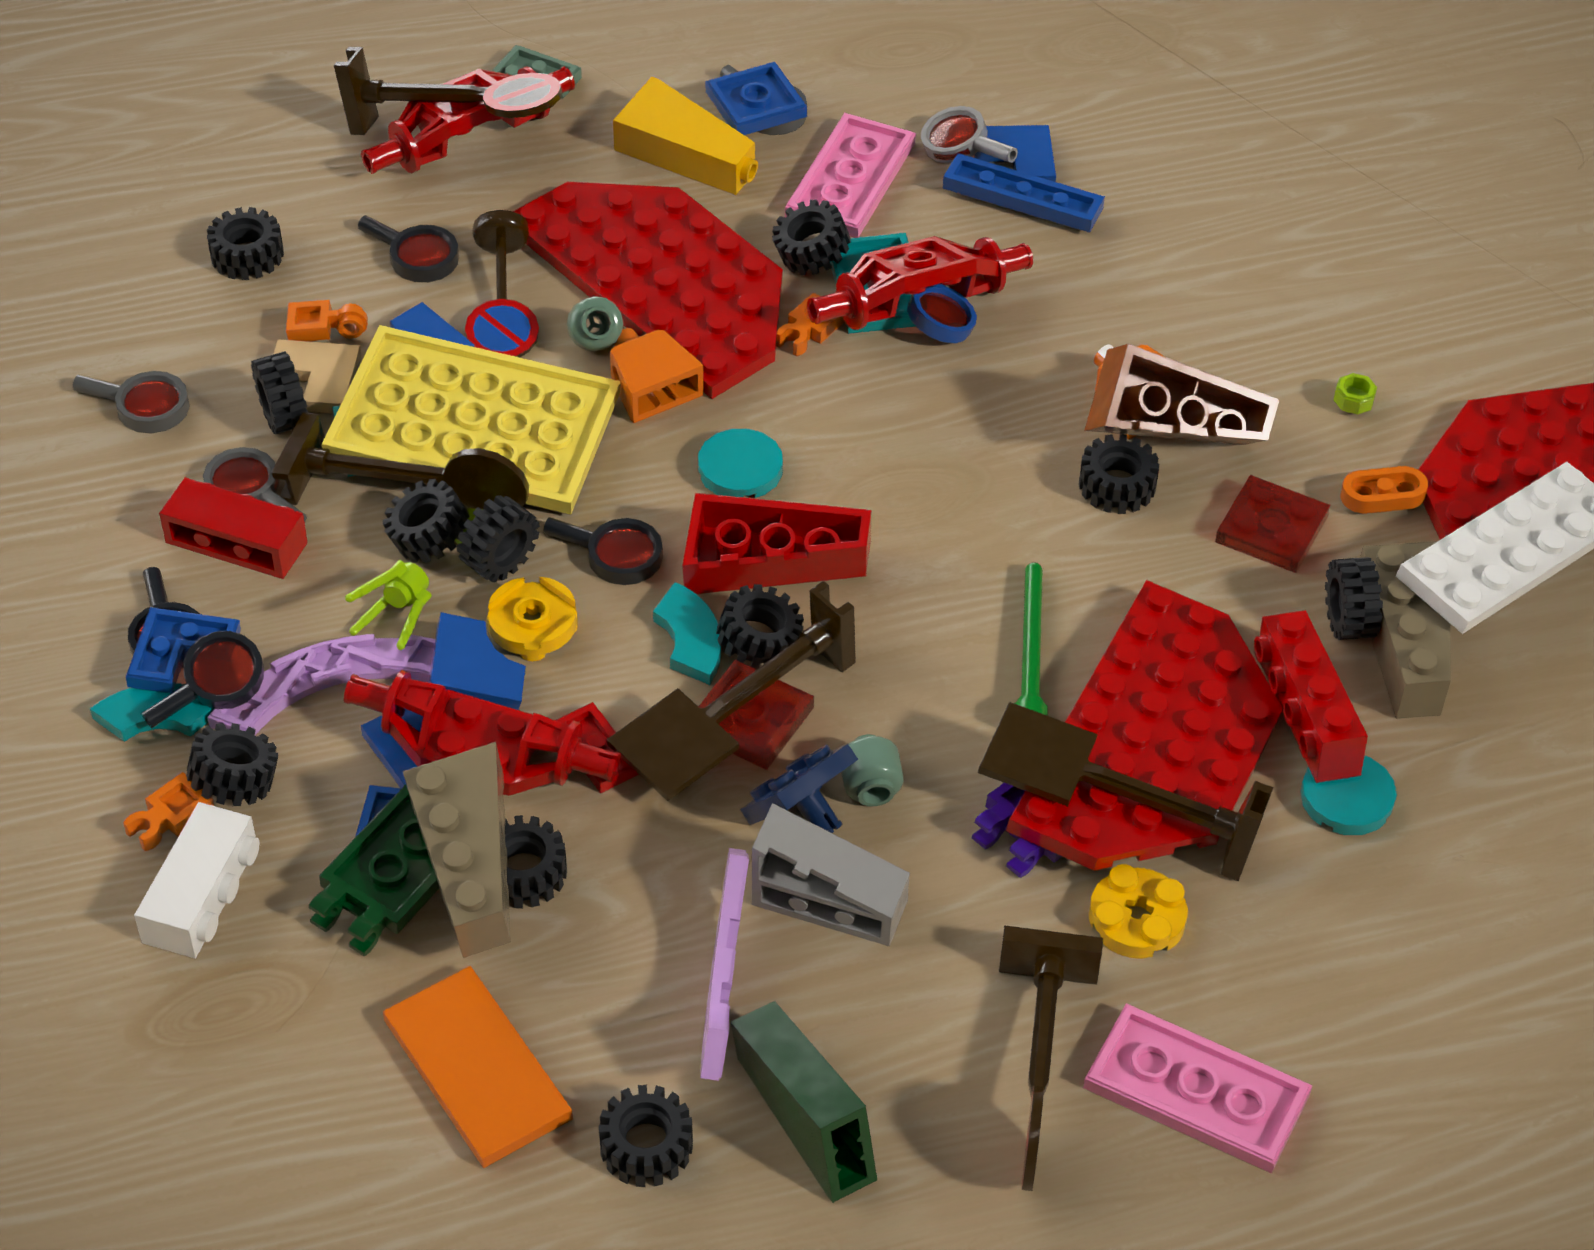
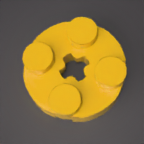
M524 577L513 579L500 586L490 597L487 622L491 637L500 647L511 653L520 654L526 661L534 662L543 659L546 653L553 652L564 646L577 631L578 616L574 596L565 585L554 579L539 577V582L525 583ZM538 612L541 613L540 618L535 620L524 619L523 615L525 613L535 615Z
M1127 864L1116 865L1110 870L1109 875L1096 885L1092 893L1089 908L1090 924L1092 927L1094 924L1095 929L1100 933V937L1103 938V944L1111 951L1129 958L1144 959L1153 957L1154 951L1162 950L1167 946L1168 951L1175 947L1184 934L1188 916V906L1184 898V887L1179 881L1168 878L1154 870L1133 868ZM1133 906L1142 907L1150 914H1143L1140 919L1131 917L1132 910L1129 908Z

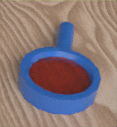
M943 284L929 286L922 293L912 294L907 306L908 315L915 326L929 337L941 342H963L976 325L977 315L970 302L960 293Z

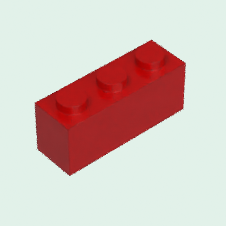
M184 477L159 512L165 543L281 579L285 578L308 543L303 513L287 506H278L247 494L242 495L216 487L211 483H203Z

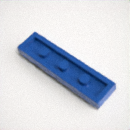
M957 153L943 176V189L1089 233L1104 208L1105 196Z

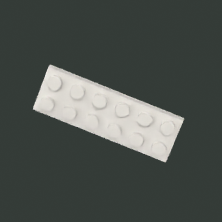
M1565 462L1402 563L1396 577L1463 634L1594 549V483L1570 463Z

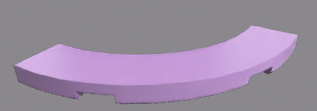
M365 634L329 640L297 650L270 663L271 668L264 671V679L259 691L247 703L232 709H214L207 717L209 726L215 729L216 724L224 723L226 729H231L232 723L240 724L239 730L246 731L248 726L256 729V736L261 728L286 707L317 691L347 683L348 680L350 681L352 674L365 679H395L396 675L401 670H404L411 674L412 680L429 682L435 639L411 635L406 647L403 650H398L396 644L399 638H375L374 634ZM245 679L228 695L241 690L250 680Z
M729 848L712 960L701 1056V1078L716 1081L722 1078L729 1034V996L732 987L736 955L735 948L749 864V856L746 850Z

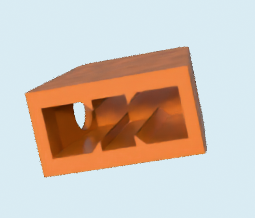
M631 328L622 330L616 343H614V347L610 350L611 378L621 381L619 396L633 423L703 396V365L664 330H656L639 337Z

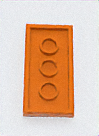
M471 965L383 1011L385 1023L483 1169L573 1120L572 1109Z

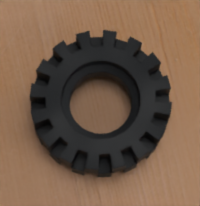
M817 199L810 200L809 206H805L804 202L797 203L799 209L793 211L790 207L785 211L786 218L779 216L776 220L778 226H773V242L785 267L787 266L789 271L794 273L798 270L800 275H806L808 269H810L812 275L819 274V267L824 266L827 271L832 268L831 261L834 260L836 263H839L843 259L840 253L847 254L849 250L847 244L851 243L849 232L838 208L834 204L830 206L829 201L823 200L820 206ZM820 233L817 237L811 240L803 241L804 239L813 234Z
M242 207L235 208L236 214L231 215L229 211L222 213L223 220L216 217L212 221L213 226H208L207 240L212 265L214 268L217 267L221 275L228 272V278L235 279L238 274H241L242 280H249V274H255L257 279L263 277V270L270 274L274 271V265L279 266L282 262L281 257H284L280 225L279 223L277 224V219L273 215L269 217L267 211L262 209L257 214L256 208L249 207L248 212L243 213ZM244 242H254L247 245H237Z
M284 351L251 361L252 376L256 383L255 388L260 398L259 402L263 407L264 416L268 420V425L272 429L273 434L276 435L294 429L302 412L308 413L306 409V400L303 397L304 392L302 387H300L297 372L295 373V367L290 360L289 354Z
M1112 434L1105 435L1104 443L1099 438L1093 440L1092 447L1087 445L1084 449V455H1082L1079 489H1082V496L1085 500L1091 498L1090 504L1095 508L1101 503L1104 504L1103 511L1111 513L1112 507L1118 508V514H1126L1127 507H1130L1132 512L1139 511L1140 504L1146 507L1150 503L1151 497L1154 498L1160 465L1158 464L1159 458L1157 453L1152 454V447L1148 443L1140 447L1141 439L1134 437L1132 442H1128L1127 435L1120 434L1119 440H1114ZM1121 470L1132 476L1120 478L1111 476L1106 472Z
M429 479L427 486L423 481L415 483L416 489L413 491L407 487L402 491L405 496L402 499L396 496L391 501L395 507H387L384 513L387 516L386 519H383L384 531L405 559L409 558L414 563H418L420 558L423 563L431 562L432 555L440 559L445 556L443 550L447 547L450 551H453L457 547L454 543L455 539H458L460 532H464L462 529H467L463 525L467 518H470L469 512L452 487L442 480L438 483L436 479Z
M500 495L495 496L494 502L490 499L485 501L483 510L477 508L473 512L476 517L472 521L467 519L463 525L467 528V531L460 532L458 540L462 543L457 545V552L460 553L458 555L459 559L484 579L491 582H497L498 578L501 581L507 579L508 571L512 574L517 572V564L519 562L525 564L529 559L525 555L528 551L533 552L536 545L532 541L538 539L540 533L536 530L540 527L539 522L533 514L510 497L505 496L503 498Z
M1370 557L1332 560L1328 564L1329 570L1326 571L1328 582H1325V590L1327 591L1325 603L1329 608L1327 617L1328 620H1331V632L1334 631V637L1338 640L1375 638L1377 633L1380 632L1379 622H1382L1383 616L1380 612V608H1383V600H1380L1382 588L1381 584H1378L1379 573L1378 570L1375 571L1376 564L1374 561H1371Z
M754 584L752 592L748 585L740 587L739 593L733 591L730 594L716 634H720L718 643L720 646L727 645L724 652L729 657L736 653L738 655L737 663L743 666L745 660L751 661V669L757 670L761 663H767L800 639V634L804 628L802 626L804 617L803 614H798L800 607L796 602L788 605L790 596L785 592L781 597L775 595L777 588L770 586L768 592H763L761 584ZM747 621L765 624L774 633H764L755 630Z
M224 723L216 724L215 730L207 726L203 728L202 734L198 732L195 735L186 777L188 781H192L191 787L195 791L203 789L202 797L209 799L214 795L217 797L216 803L224 805L225 800L228 799L232 800L233 806H241L243 799H245L248 805L256 803L257 797L263 800L267 796V792H270L278 761L277 747L274 742L268 743L269 737L262 733L259 736H255L256 729L249 726L246 731L239 730L240 724L232 723L231 729H226Z
M523 815L514 816L515 824L509 825L505 818L507 859L522 853L533 854L541 858V862L530 869L515 870L507 867L509 900H514V908L523 909L524 900H530L531 908L540 906V896H543L548 902L554 898L553 889L560 892L564 886L563 878L566 879L565 842L563 843L559 830L554 832L553 824L546 821L540 827L539 817L531 816L529 823H523Z
M647 1084L638 1085L637 1095H632L630 1089L627 1088L621 1091V1102L614 1096L607 1102L608 1111L603 1109L600 1115V1153L603 1162L606 1161L607 1170L612 1175L619 1170V1180L628 1184L631 1176H635L636 1187H645V1178H653L655 1187L663 1184L664 1173L673 1180L679 1175L678 1166L683 1169L686 1168L689 1163V1154H692L693 1150L692 1117H689V1108L686 1103L680 1105L679 1096L672 1091L666 1099L664 1087L656 1085L654 1094H648ZM641 1124L657 1125L663 1128L666 1133L662 1143L648 1148L636 1147L630 1144L626 1139V1135L631 1128Z

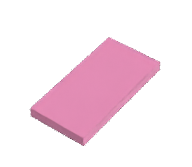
M844 113L786 204L785 211L790 207L793 211L799 209L797 203L804 202L805 206H809L810 200L817 199L820 206L823 200L829 201L830 206L834 204L841 213L849 236L858 238L914 147L916 133Z
M1126 1003L1086 1075L1083 1088L1272 1173L1310 1096L1312 1085Z

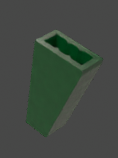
M773 1001L731 1021L737 1059L832 1203L877 1181L866 1105L781 1007Z

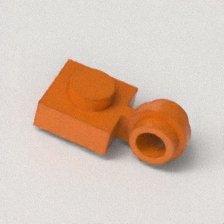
M330 300L290 302L288 304L286 323L288 340L308 342L330 340L331 328H336L343 337L353 339L359 337L367 329L368 316L362 307L357 304H345L339 310H332Z

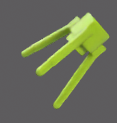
M398 560L388 571L348 593L345 596V600L349 603L378 587L385 586L383 590L384 595L349 629V633L353 636L367 626L387 605L391 604L396 608H403L413 604L396 644L398 650H403L413 632L423 606L432 595L426 590L429 586V578L424 570L414 563Z

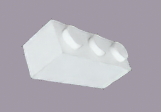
M201 802L197 803L134 914L143 944L196 959L204 942H210L214 937L218 927V917L225 904H230L234 900L239 887V878L246 865L251 866L258 855L260 842L255 836L251 816Z

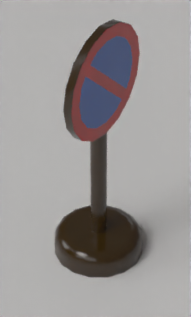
M493 210L481 214L474 221L472 233L475 243L480 248L496 254L497 299L486 301L471 312L467 317L465 334L466 338L476 348L520 358L529 353L537 343L539 325L537 317L529 307L518 301L507 299L506 254L520 250L527 243L529 225L527 220L518 213L508 210Z

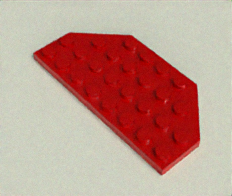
M567 181L513 211L524 217L529 225V236L526 245L587 296L607 298L616 304L622 314L623 326L633 329L639 337L656 330H664L703 365V392L711 399L775 361L783 269L679 187Z
M1594 383L1467 401L1418 469L1428 480V488L1423 504L1440 540L1565 462L1570 463L1594 483Z
M1146 580L1065 722L1098 734L1088 759L1090 762L1215 809H1219V806L1234 811L1279 721L1283 707L1276 695L1273 694L1268 681L1229 614ZM1083 781L1078 782L1068 807L1025 791L1012 813L1006 829L1007 832L1094 871L1112 867L1113 862L1116 860L1135 856L1138 861L1173 854L1177 847L1196 843L1199 848L1217 845L1220 839L1219 836L1211 834V829Z

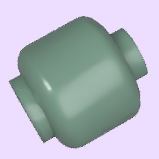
M598 296L585 298L574 305L568 314L567 329L569 336L577 346L584 350L598 351L607 349L616 343L622 333V314L616 304L607 298ZM594 318L599 321V324L595 323ZM587 319H589L590 325L588 327L586 326ZM593 327L599 328L595 333L590 332Z
M872 734L861 735L849 743L858 760L841 772L843 786L846 794L862 805H884L893 799L904 783L898 748L889 739Z

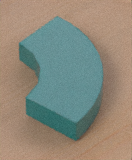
M674 582L654 609L653 622L667 630L675 643V648L670 657V669L710 685L716 676L721 660V646L718 643L720 634H716L718 622L709 606L697 594L685 586Z
M176 683L174 691L185 684ZM128 688L101 700L90 708L93 720L125 742L139 733L155 729L176 730L191 737L208 723L207 717L215 708L205 706L196 699L160 724L150 728L141 713L171 693Z

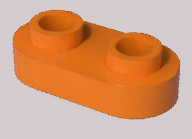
M1409 466L1353 471L1344 478L1340 498L1348 509L1363 514L1413 509L1424 502L1428 480L1421 471Z

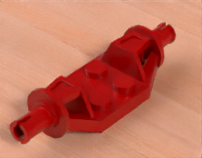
M525 66L519 69L517 74L536 72L531 67ZM565 66L548 74L557 78L561 85L562 93L575 88L574 77ZM477 69L443 84L489 87L493 83L513 75ZM409 101L399 119L389 124V140L372 148L362 150L361 158L365 168L371 174L398 162L407 172L412 174L420 170L421 165L446 157L448 139L452 136L465 135L478 125L501 119L515 128L533 118H545L549 115L550 108L527 117L506 118L489 113L484 106V102L480 101L473 103ZM419 126L421 132L413 138L411 133Z
M937 236L865 253L850 272L843 273L838 277L836 293L808 299L807 312L812 323L820 324L824 321L843 317L845 323L851 329L859 330L864 328L867 322L895 317L900 295L904 293L919 294L924 292L926 287L936 284L949 285V288L954 289L966 298L983 292L999 293L1006 284L1007 273L1032 267L1033 254L1030 247L1025 245V243L1000 250L994 240L983 237L978 239L972 248ZM865 284H867L868 289L864 290L863 287Z
M401 670L396 675L391 686L352 674L345 688L344 703L381 712L382 732L392 735L417 767L496 742L504 774L503 795L511 796L552 782L563 786L573 770L613 782L614 775H616L619 767L621 753H614L582 743V724L572 721L567 726L541 714H530L448 690L443 685L412 680L411 674L404 670ZM405 709L423 716L420 732L402 719ZM535 749L558 753L556 762L528 765Z

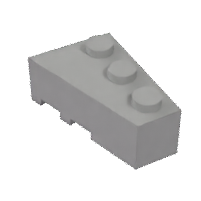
M772 803L752 847V905L890 946L908 902L910 873Z

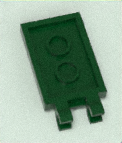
M406 784L319 875L320 886L324 890L318 893L309 904V909L315 912L310 919V923L325 932L334 926L343 909L356 916L357 918L347 929L348 933L354 936L349 943V947L363 956L372 951L385 927L398 934L440 888Z

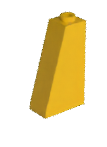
M651 77L613 119L614 150L734 195H737L747 182L750 183L757 173L758 161L755 160L754 141L655 77Z

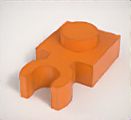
M814 292L788 314V324L782 325L777 330L776 345L781 347L787 341H794L793 355L800 356L806 352L810 339L821 344L845 322L843 317L821 322L820 324L812 323L807 312V301L812 297H820Z
M184 772L145 798L148 811L134 812L124 820L125 831L129 837L135 835L140 830H147L139 836L141 848L144 851L155 848L161 842L162 834L168 829L178 837L198 802L214 806L212 797L206 799L201 796L203 789L195 791L191 787L192 781L187 780Z

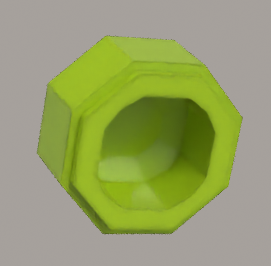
M1351 373L1339 378L1333 401L1342 411L1357 415L1372 409L1377 386L1368 376Z

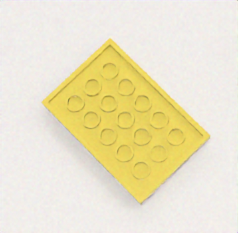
M379 325L322 442V448L329 449L330 453L441 468H445L454 453L464 449L481 448L493 451L513 461L524 472L529 483V497L525 504L571 515L620 395L621 381Z

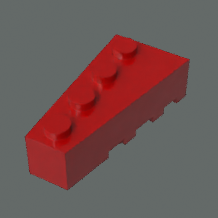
M695 493L682 564L684 586L695 594L740 590V587L748 585L749 589H752L754 584L770 587L866 577L871 544L872 510Z

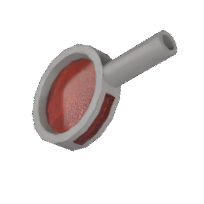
M957 106L942 110L928 119L921 131L924 149L928 157L936 162L952 163L957 153L972 157L979 151L1012 163L1018 154L1015 147L987 138L988 130L981 113L972 107Z

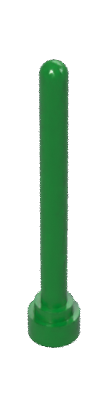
M1031 562L1025 568L1021 696L1014 704L1048 716V706L1040 697L1043 570L1040 564Z

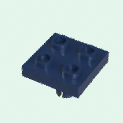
M828 744L813 753H806L785 767L787 772L778 778H770L753 789L750 795L754 800L740 810L748 823L752 825L765 820L772 803L785 810L796 806L805 820L833 833V829L840 828L843 823L841 820H838L819 789L826 782L856 762L858 758L849 744L831 750Z

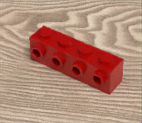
M1302 610L1262 616L1260 636H1256L1254 639L1255 655L1265 672L1273 694L1276 695L1283 707L1282 711L1286 723L1294 734L1301 755L1306 760L1315 782L1319 783L1361 776L1368 735L1307 611Z

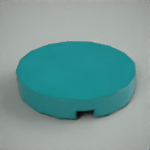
M729 429L716 433L704 442L698 453V471L704 486L716 495L744 497L755 494V498L766 495L779 483L783 475V454L776 441L762 432L752 429Z
M1364 756L1361 776L1316 783L1309 767H1307L1300 789L1302 806L1310 818L1319 825H1322L1323 822L1333 827L1332 832L1342 835H1365L1380 829L1391 815L1397 797L1395 782L1384 766L1368 756Z

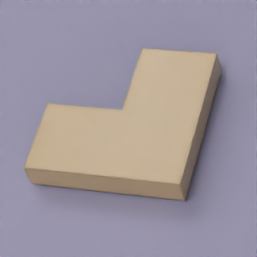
M278 339L273 354L286 351L294 364L295 373L297 372L299 381L308 382L304 394L307 411L333 414L332 407L341 405L358 370L361 359L360 345Z

